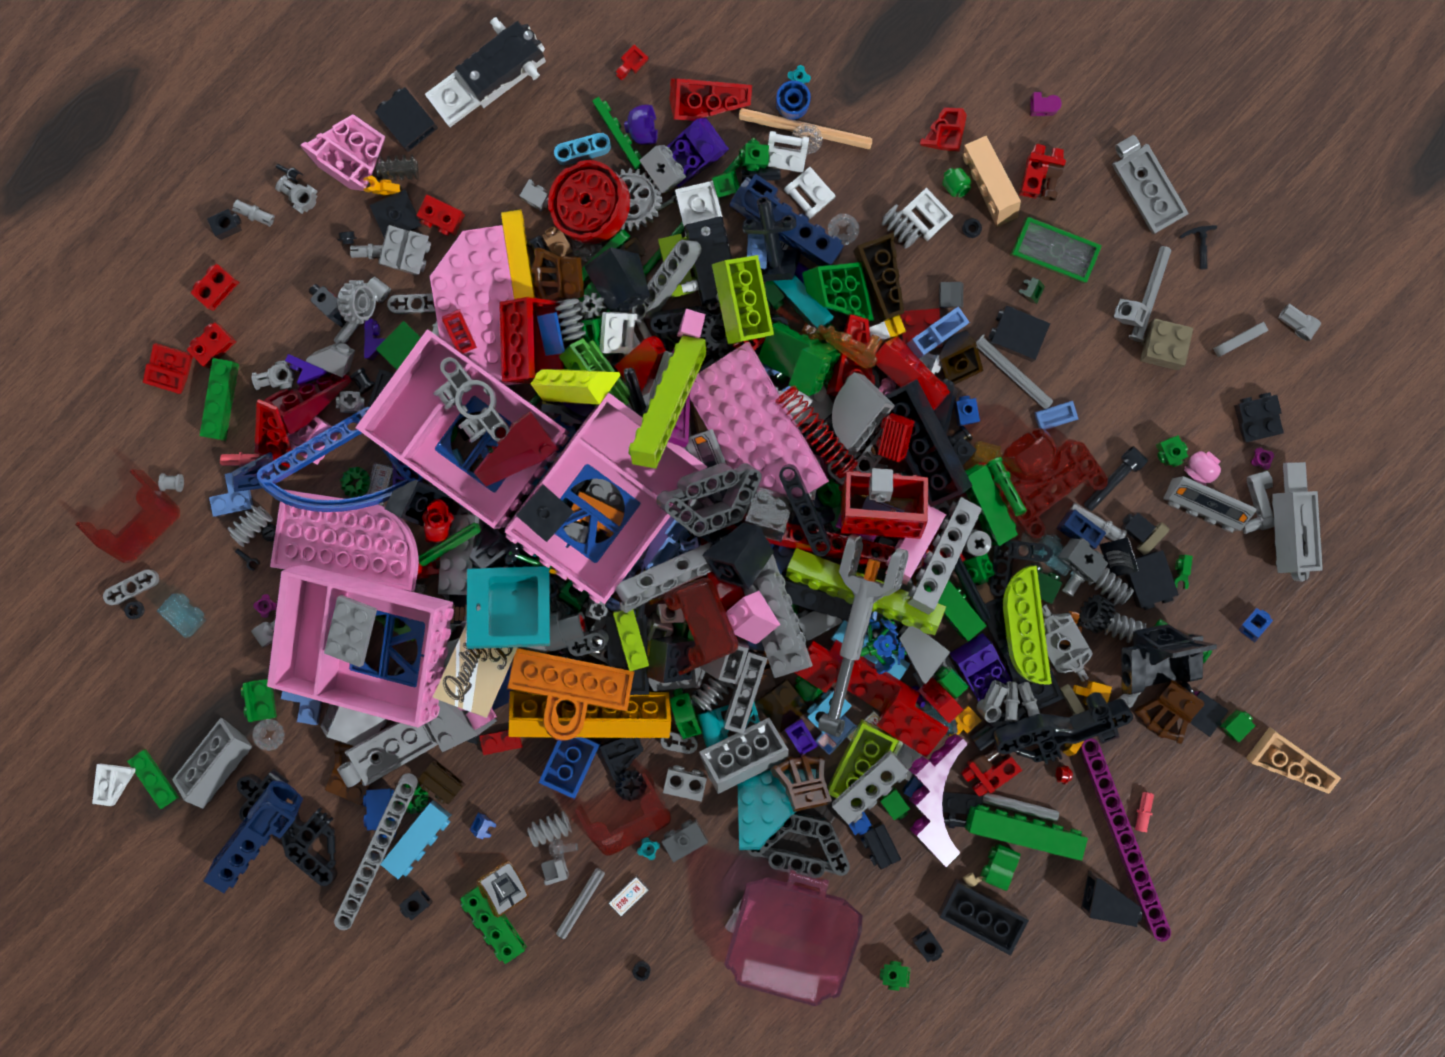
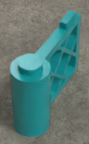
M754 702L746 727L749 721L755 724L760 722ZM729 705L697 714L706 748L728 738L727 733L729 730L724 729L721 711L728 710Z

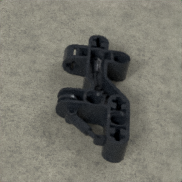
M701 306L658 311L651 315L650 325L654 332L661 333V338L667 339L670 345L675 348L676 343H679V341L667 335V332L679 331L681 323H675L673 321L674 317L678 315L683 316L686 309L706 314L705 318L707 316L711 317V314L714 313ZM770 314L772 324L781 320L784 325L789 326L783 314ZM667 317H669L671 325H668ZM657 319H661V326H657ZM716 325L711 329V336L714 339H722L726 334L725 328L721 325ZM764 342L755 350L756 355H760ZM706 348L707 354L704 358L703 363H706V360H711L713 358V351L711 348Z
M1094 692L1086 699L1089 709L1071 717L1035 714L998 728L993 732L992 738L998 752L1001 754L1015 752L1018 756L1032 759L1036 763L1044 761L1045 765H1048V760L1054 762L1056 757H1059L1060 760L1063 759L1060 752L1062 744H1076L1097 736L1100 744L1120 738L1117 728L1129 724L1133 720V714L1125 700L1116 699L1107 703L1101 693ZM1033 744H1037L1039 747L1033 751L1023 749Z
M275 768L263 781L254 774H248L240 778L237 782V790L248 799L239 810L241 820L243 821L248 815V807L252 808L272 781H283L287 784L290 781ZM247 781H250L249 788L246 786L248 784ZM320 807L306 823L300 820L299 813H297L294 822L283 834L281 840L285 856L317 884L327 886L337 877V870L334 867L336 865V860H334V853L336 852L335 829L330 824L334 818H328V813H322V808ZM306 830L312 833V839H308L305 836ZM321 834L327 836V850L330 853L329 862L313 849V844ZM308 858H311V859L314 860V862H315V866H314V867H311V866L308 865V863H307V859H308ZM325 872H327V873L329 874V875L327 876L328 878H325V877H324Z

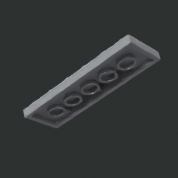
M772 554L750 589L743 588L745 596L760 591L780 623V626L761 640L774 678L813 665L805 645V636L800 631L798 625V616L794 613L791 606L792 599L785 589L784 577L780 575Z

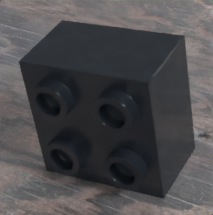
M680 635L651 638L647 678L661 683L692 679L696 640Z

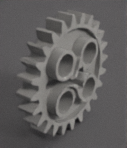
M629 168L628 173L621 169V175L619 176L626 185L631 186L628 189L630 194L629 212L632 210L638 211L636 214H628L621 230H624L625 226H628L629 231L632 230V226L639 230L640 224L647 227V220L653 223L652 216L658 217L657 210H661L660 203L662 202L661 191L657 189L658 187L651 177L647 179V172L640 175L639 169L635 173H632L631 168ZM642 194L648 195L646 198H640L639 196Z

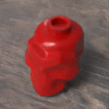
M436 499L427 506V511L423 513L422 519L424 521L426 538L433 542H441L449 537L454 517L451 512H448L446 503L441 499Z

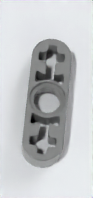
M433 294L394 295L389 298L387 303L389 310L395 314L436 313L435 306L432 304L427 305L428 309H426L425 298H427L428 302H434ZM417 298L421 299L422 306L419 309H413L412 301ZM405 299H408V310H406V306H399L398 310L392 306V304L396 303V300L400 303H406Z
M1262 322L1213 348L1217 357H1220L1267 332L1268 328Z
M155 570L141 571L106 589L103 599L109 605H118L156 586L159 582V575ZM147 575L153 576L151 583L144 582L141 584L140 581L146 579ZM129 582H134L136 585V590L133 593L127 591V584ZM122 591L123 594L116 596L113 600L110 599L112 592L118 593Z

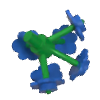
M870 618L867 628L868 642L862 648L860 657L870 654V656L874 655L878 659V663L875 665L876 672L883 674L890 671L895 664V659L891 656L892 654L898 655V665H900V659H904L907 653L905 647H901V641H899L898 650H895L898 644L897 636L899 633L895 630L897 626L894 621L889 619L886 621L881 618L880 620L886 628L873 640L872 630L879 629L880 624L878 620Z

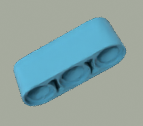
M597 133L558 144L554 149V155L559 164L570 165L607 154L611 149V144L606 134ZM600 140L607 142L603 148H599L596 145ZM582 145L588 147L587 151L584 153H579L577 151L578 148ZM561 151L569 152L566 158H560L559 153Z

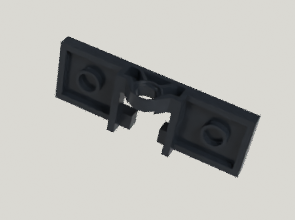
M1004 595L985 603L991 615V618L985 622L1011 680L1018 684L1029 682L1034 698H1037L1036 704L1038 709L1064 699L1051 668L1052 684L1030 682L1023 678L1014 668L1009 656L1003 611ZM1018 689V695L1020 697L1021 702H1023L1021 694Z

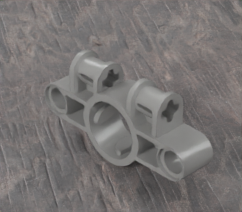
M451 357L445 358L441 362L440 369L448 381L433 394L440 398L446 410L456 404L458 411L467 417L459 425V428L464 429L470 437L469 441L471 443L487 431L495 441H499L500 439L496 436V430L504 427L507 435L510 429L495 410L497 400L494 390L482 381L472 380L456 359ZM450 362H454L456 365V369L452 373L446 371V365ZM471 386H483L484 392L490 396L489 408H484L480 415H470L467 413L469 411L465 405L462 406L463 393L472 389Z

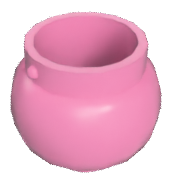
M1198 451L1189 458L1188 466L1184 467V471L1196 482L1206 486V483H1211L1219 477L1221 467L1218 464L1221 461L1210 451L1207 453Z

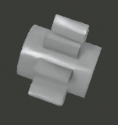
M592 293L591 298L589 295H584L585 300L579 303L583 306L581 312H588L589 318H593L594 313L597 316H601L600 311L606 308L602 304L604 298L597 299V293ZM590 303L595 304V308L590 307Z

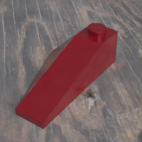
M330 373L318 377L314 383H301L299 388L288 391L287 388L280 390L264 399V402L278 408L285 431L292 434L308 425L351 382V378L346 374L340 377Z
M531 411L516 420L509 427L510 431L504 439L501 438L497 442L498 446L496 449L489 453L474 471L475 475L485 486L538 464L559 450Z

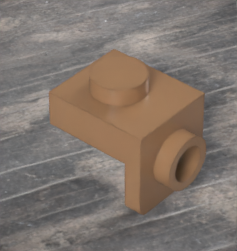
M557 227L548 228L542 235L551 253L557 256H565L573 251L563 232Z

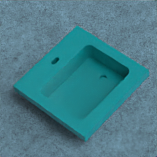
M548 567L467 569V649L550 646V579Z

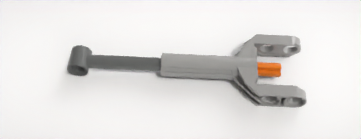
M851 534L847 540L839 570L844 583L852 590L855 596L840 651L843 659L829 713L823 714L818 724L820 731L839 737L844 730L845 722L840 719L854 660H859L874 602L900 589L909 556L907 550L898 548L891 556L884 583L876 581L880 562L877 560L869 559L864 577L856 576L863 543L862 537Z

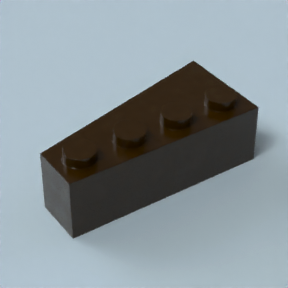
M894 233L860 244L853 250L857 263H862L866 286L880 322L890 320L899 315L901 316L904 313Z

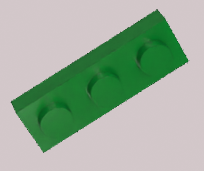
M146 749L127 761L131 768L136 769L135 774L160 810L179 798Z

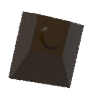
M967 330L948 338L939 356L946 379L957 384L984 371L977 344Z
M787 678L755 702L766 717L770 718L779 733L803 716L809 709Z

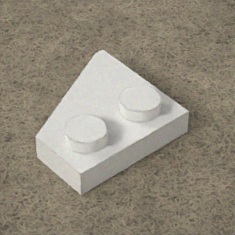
M97 764L92 804L115 805L136 769Z

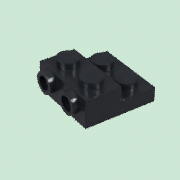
M1271 392L1259 395L1260 399L1252 400V397L1240 399V404L1234 405L1243 443L1284 433L1279 415L1282 412L1277 395L1272 396Z

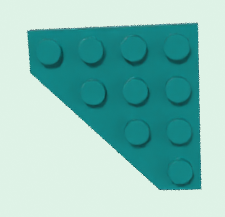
M797 769L801 782L807 781L803 769ZM811 769L813 777L816 779V769ZM765 770L737 784L739 850H759L784 825V822L795 813L792 810L788 795H786L785 787L778 778L772 775L771 770ZM790 770L783 771L789 781L794 784Z

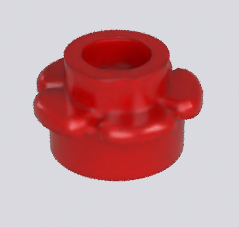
M1063 765L1056 769L1057 782L1066 785L1072 780L1073 773L1068 766Z

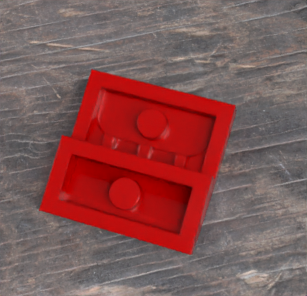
M157 343L153 344L150 363L146 364L143 383L182 394L193 356L190 353Z

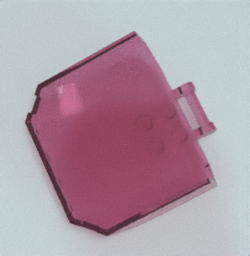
M793 870L789 872L787 883L768 877L746 883L724 965L728 970L732 971L735 981L739 986L818 1006L827 998L832 997L834 999L839 997L842 992L862 933L863 915L844 898L826 894L829 880L823 879L821 881L796 874V871ZM795 881L805 885L820 888V890L818 892L808 888L793 885V883Z

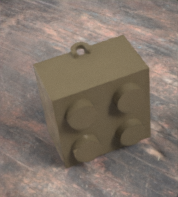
M1159 319L1152 320L1148 324L1146 336L1143 338L1145 343H1141L1143 350L1140 361L1180 370L1186 364L1193 328Z

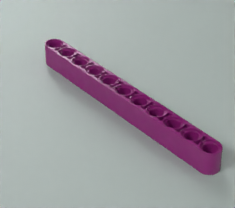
M1094 738L1087 739L1083 742L1079 751L1136 900L1141 907L1140 910H1142L1149 933L1155 939L1161 942L1167 941L1171 937V929L1101 747ZM1091 741L1093 746L1089 751H1086L1084 746L1086 742ZM1098 759L1100 765L1097 769H1093L1092 762ZM1102 778H1106V785L1099 787V781ZM1113 797V798H1114L1113 804L1110 805V806H1107V805H1106V800H1107V798ZM1120 815L1121 821L1118 824H1114V817ZM1123 834H1128L1127 841L1121 843V836ZM1134 852L1135 858L1132 861H1128V855ZM1142 871L1141 878L1135 879V873ZM1149 889V895L1142 898V892ZM1152 908H1156L1155 915L1149 916V911ZM1163 927V932L1157 935V928Z

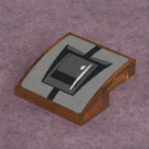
M506 860L476 880L482 897L487 899L493 915L497 918L529 897L519 874L509 860Z

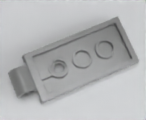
M1132 135L1115 145L1116 152L1122 159L1114 162L1112 166L1153 235L1189 214L1148 144L1141 148L1137 137ZM1143 171L1144 177H1139L1137 172Z
M396 722L345 751L350 762L341 765L337 771L347 787L356 785L360 780H362L363 786H367L438 744L427 724L417 728ZM373 754L379 755L377 760H372L371 756Z

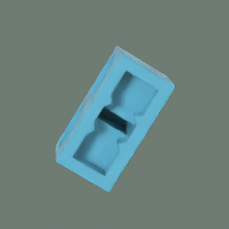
M835 688L832 690L828 689L826 693L824 692L821 695L822 700L818 704L813 703L807 710V718L817 728L819 721L815 719V716L820 711L826 714L829 713V701L833 697ZM846 699L843 703L840 718L852 706Z

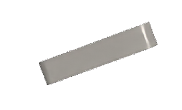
M681 240L675 245L647 285L650 297L645 299L642 304L632 308V312L637 313V319H650L653 313L661 310L700 256L701 246L697 241Z

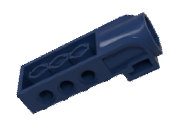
M757 174L752 179L746 177L732 198L729 205L730 208L747 219L753 218L755 221L761 222L757 200L761 197H767L768 200H771L775 221H779L788 215L796 219L797 226L793 230L778 232L780 241L792 249H799L801 255L818 266H829L835 263L844 247L838 237L827 235L823 227L818 224L812 225L808 222L809 219L801 213L797 215L792 211L791 206L784 202L781 204V199L777 197L778 188ZM755 188L758 189L759 191H761L762 193H764V195H762V194H760L759 192L755 191ZM805 233L809 237L803 238L800 236V234ZM822 244L825 248L819 249L816 245Z
M272 781L213 859L203 882L222 893H225L229 887L233 888L239 879V874L243 875L249 866V861L255 860L260 852L259 848L268 843L271 838L270 835L281 838L294 822L303 801L301 795L283 781ZM289 799L293 803H286L285 801Z

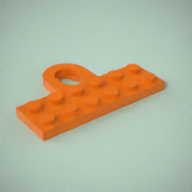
M517 648L512 661L507 689L547 696L543 715L544 728L552 738L566 741L576 737L581 732L584 726L587 705L627 711L634 671ZM563 700L570 701L575 708V714L566 726L558 722L556 712L557 704Z

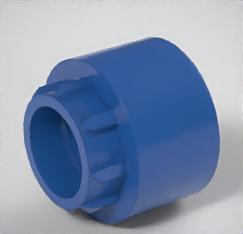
M793 80L784 83L777 92L776 107L778 112L783 117L791 120L804 116L810 105L811 96L809 89L799 81ZM792 96L796 97L798 99V102L796 104H791L788 101V98Z

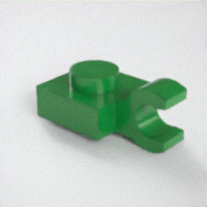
M1179 555V558H1177L1175 569L1179 575L1173 579L1176 588L1178 582L1182 581L1183 589H1188V576L1191 574L1193 556Z

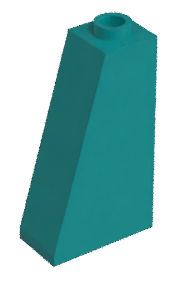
M795 275L793 280L773 281L786 296V301L816 335L827 324L832 322L833 315L806 292L805 285Z

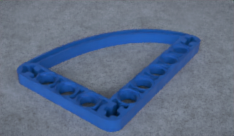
M366 407L263 466L257 472L259 484L272 497L286 505L314 512H344L374 506L388 501L394 490L416 479H411L410 467L400 465L398 463L399 459L381 447L405 480L378 492L341 500H315L291 494L276 485V483L360 435L362 432L358 429L352 431L347 426L350 423L358 424L361 421L359 418L362 419L370 407ZM335 432L342 435L339 440H332L330 436ZM321 442L325 447L322 450H315L313 448L314 444ZM300 452L307 454V458L303 461L296 459V455ZM283 462H286L290 465L289 469L286 471H282L278 468V466ZM412 469L413 474L418 475V473ZM263 474L270 475V479L263 478ZM418 475L417 481L423 483L424 477Z

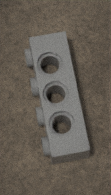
M748 650L738 685H735L723 722L724 729L744 734L768 659L765 654Z
M890 750L832 802V807L848 825L852 821L854 823L863 816V811L867 808L869 810L873 808L881 795L886 796L892 790V785L896 782L900 783L907 777V767ZM889 771L891 772V777L889 779H882L880 777L881 773ZM870 784L877 787L872 793L866 791V787ZM860 798L862 802L860 805L854 806L851 804V800Z

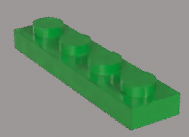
M600 97L592 100L595 109L635 172L637 169L642 168L639 161L642 158L637 150L633 151L631 148L632 141L627 133L622 134L619 129L622 126L616 117L612 118L610 115L611 108L606 100L602 102Z

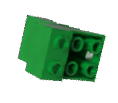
M781 322L772 324L774 335L765 338L759 355L760 362L791 378L790 387L796 386L800 392L807 396L818 393L823 383L830 381L832 378V369L840 358L839 351L841 346L830 343L822 344L819 339L811 340L808 335H800Z

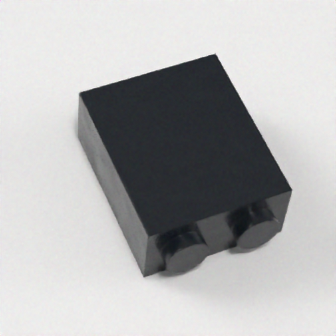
M404 87L403 89L396 90L392 95L393 97L388 101L381 102L377 106L375 113L404 149L410 152L436 131L438 127L407 88Z
M1005 306L1003 310L1000 309L995 319L998 321L996 328L992 327L988 338L991 339L989 343L996 348L1030 362L1035 361L1051 323L1009 306Z
M1157 550L1135 558L1139 571L1125 574L1129 587L1134 589L1132 596L1138 608H1143L1144 610L1155 607L1154 603L1162 601V604L1174 600L1173 597L1179 595L1163 550Z

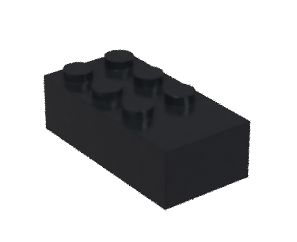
M956 878L938 911V916L942 920L1010 956L1029 922L1026 915Z

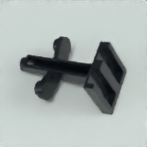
M761 197L757 200L761 222L755 221L753 218L746 219L742 226L743 232L746 234H763L767 264L766 269L761 268L763 281L793 280L801 254L799 249L782 250L778 232L793 230L797 226L796 219L788 215L779 221H775L771 200H768L767 197Z

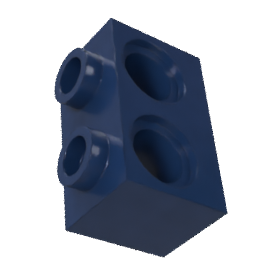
M1075 509L1067 512L1056 527V529L1070 539H1085L1089 542V547L1092 549L1097 548L1106 534L1105 531Z

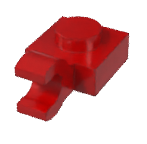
M634 44L621 57V61L624 64L616 70V76L622 81L630 70L636 74L649 60V57Z

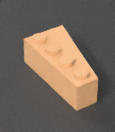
M987 136L966 144L962 154L964 162L971 169L972 177L980 189L996 227L1018 218L1021 200Z
M1271 727L1268 728L1246 757L1254 765L1284 775L1287 778L1299 781L1328 794L1341 779L1332 770Z

